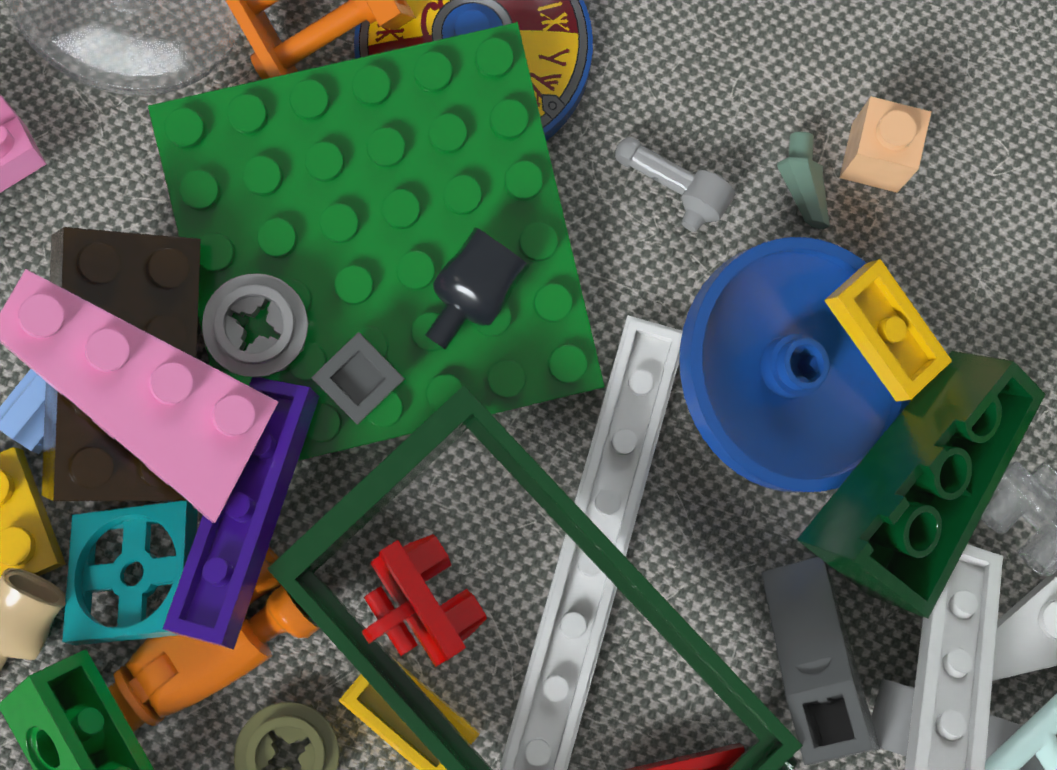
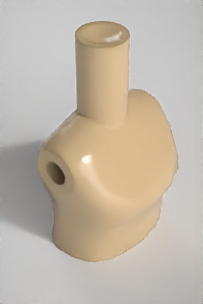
M17 568L4 570L0 578V671L9 657L25 660H35L48 638L51 625L59 611L65 606L66 600L65 593L53 583L38 575Z

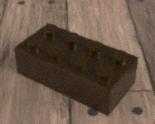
M63 227L51 235L50 282L196 358L201 239ZM46 382L42 496L52 501H187L175 489L149 470L142 461L115 438L113 439L95 424L75 404Z

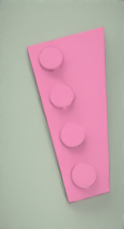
M25 269L0 312V343L61 395H64L95 424L113 439L115 438L142 461L149 470L189 501L208 520L216 523L278 401Z

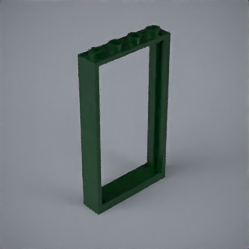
M464 385L267 568L447 770H493L377 640L370 644L367 642L362 634V631L366 628L315 573L469 429L756 735L758 739L726 770H793L798 763V760L793 755L803 745Z

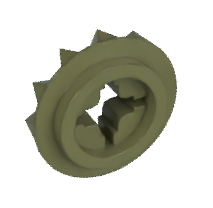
M294 702L273 704L257 712L244 725L236 741L234 751L235 770H265L268 765L273 763L272 759L279 753L278 746L275 743L277 739L272 733L273 730L278 738L282 737L288 744L298 740L301 742L307 737L310 739L311 743L304 747L305 751L298 757L299 763L302 766L300 770H337L341 752L332 723L317 712L313 706ZM284 766V767H282V768L279 769V770H293V769H292L290 766Z

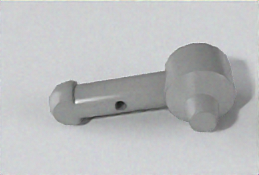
M633 137L623 139L616 147L615 158L625 167H632L682 195L681 201L685 214L681 224L689 231L696 232L706 222H718L736 195L733 187L721 175L705 170H698L693 174L644 147L639 140Z

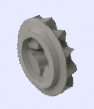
M245 274L224 283L209 299L202 320L204 341L213 358L234 374L254 378H262L286 370L297 355L304 350L309 326L305 307L298 294L282 280L266 274ZM270 302L267 308L269 313L266 322L274 329L276 334L280 335V338L277 340L271 336L269 339L264 336H258L253 344L249 343L246 350L243 351L247 344L245 342L247 331L239 325L240 323L236 319L232 318L233 313L241 317L246 315L255 318L260 310H264L267 303Z

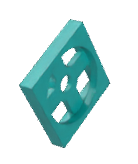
M175 501L72 515L63 643L78 646L178 635L162 628L197 533L198 510L189 501ZM161 524L173 541L176 556L157 558L150 552L151 525ZM123 528L122 553L115 559L114 563L95 565L96 542L108 530ZM140 562L144 570L143 577L136 585L128 586L124 581L125 570L130 564ZM172 584L163 603L154 613L146 618L147 598L155 592L159 585ZM113 591L119 596L116 627H106L92 616V593Z

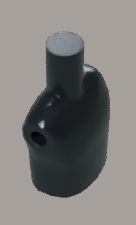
M475 227L462 248L448 261L433 282L434 292L446 305L425 336L446 349L466 320L481 326L491 325L506 304L513 288L530 266L498 241Z

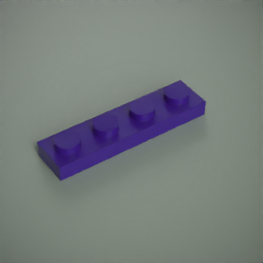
M251 378L250 387L278 401V404L216 523H212L204 515L202 516L162 629L234 650L320 397L310 387L265 378Z

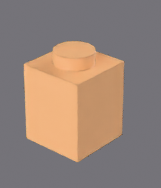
M870 96L852 123L839 178L898 193L919 170L932 111Z

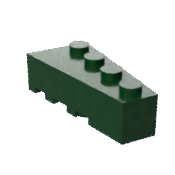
M951 351L949 357L952 362L911 399L796 540L869 596L928 619L1046 395L1011 360Z

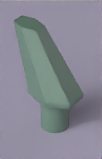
M794 132L789 137L788 158L778 162L777 167L805 222L814 228L824 230L830 227L823 179V166L813 161L814 135L809 132Z

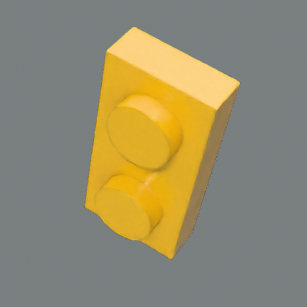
M881 259L863 265L824 300L896 402L913 399L952 362L949 355Z
M12 447L0 452V578L4 570L8 568L22 569L40 576L66 565L24 451Z

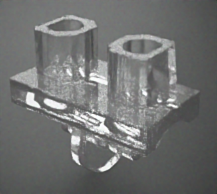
M1018 461L1012 462L1008 465L981 520L997 533H1006L1023 517L1037 532L1018 550V553L1037 574L1052 576L1057 572V472L1046 462H1043L1030 474Z

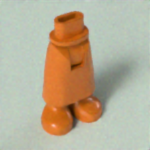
M268 547L249 605L268 592L276 590L272 592L267 599L266 605L250 619L244 618L234 650L181 635L147 638L126 662L125 666H121L114 672L115 682L108 688L133 732L145 723L157 726L166 716L195 705L273 656L267 642L282 633H289L297 638H308L320 629L268 571L267 568L279 558L270 547Z

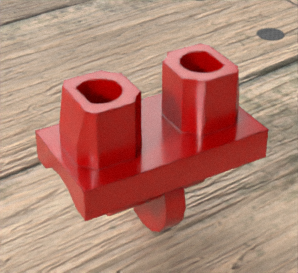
M434 534L410 542L403 547L397 540L380 550L379 556L370 563L394 600L397 608L395 609L381 586L364 597L377 618L376 622L362 631L369 644L387 634L399 655H404L418 645L404 621H407L429 658L437 667L464 650L466 646L463 641L470 637L487 619L482 607L468 589L439 605L426 585V582L451 566L448 554Z

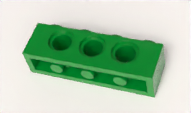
M87 649L29 675L0 702V711L33 770H154Z

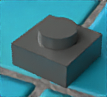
M359 332L311 377L357 425L405 380Z

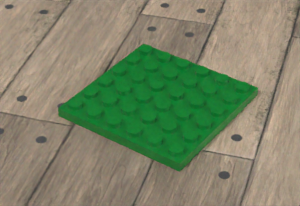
M518 22L148 105L179 237L201 239L198 317L201 330L204 310L211 296L224 283L241 275L266 274L276 277L288 284L303 302L309 321L304 350L297 355L286 370L262 377L310 387L320 396L298 461L412 434L463 385L491 414L605 387ZM476 227L512 251L530 267L515 285L506 304L491 325L481 326L466 320L449 346L444 349L425 336L446 305L434 292L433 282L448 261L462 248ZM270 302L267 303L264 310H260L255 318L246 315L241 317L233 313L232 318L236 319L240 323L239 325L247 331L245 339L247 344L243 351L246 350L249 343L253 344L258 336H264L268 339L271 336L277 340L280 338V335L276 334L274 329L266 322L269 313L267 308ZM359 332L405 380L357 425L311 377ZM206 346L210 366L249 386L252 377L234 374L224 368L213 358Z

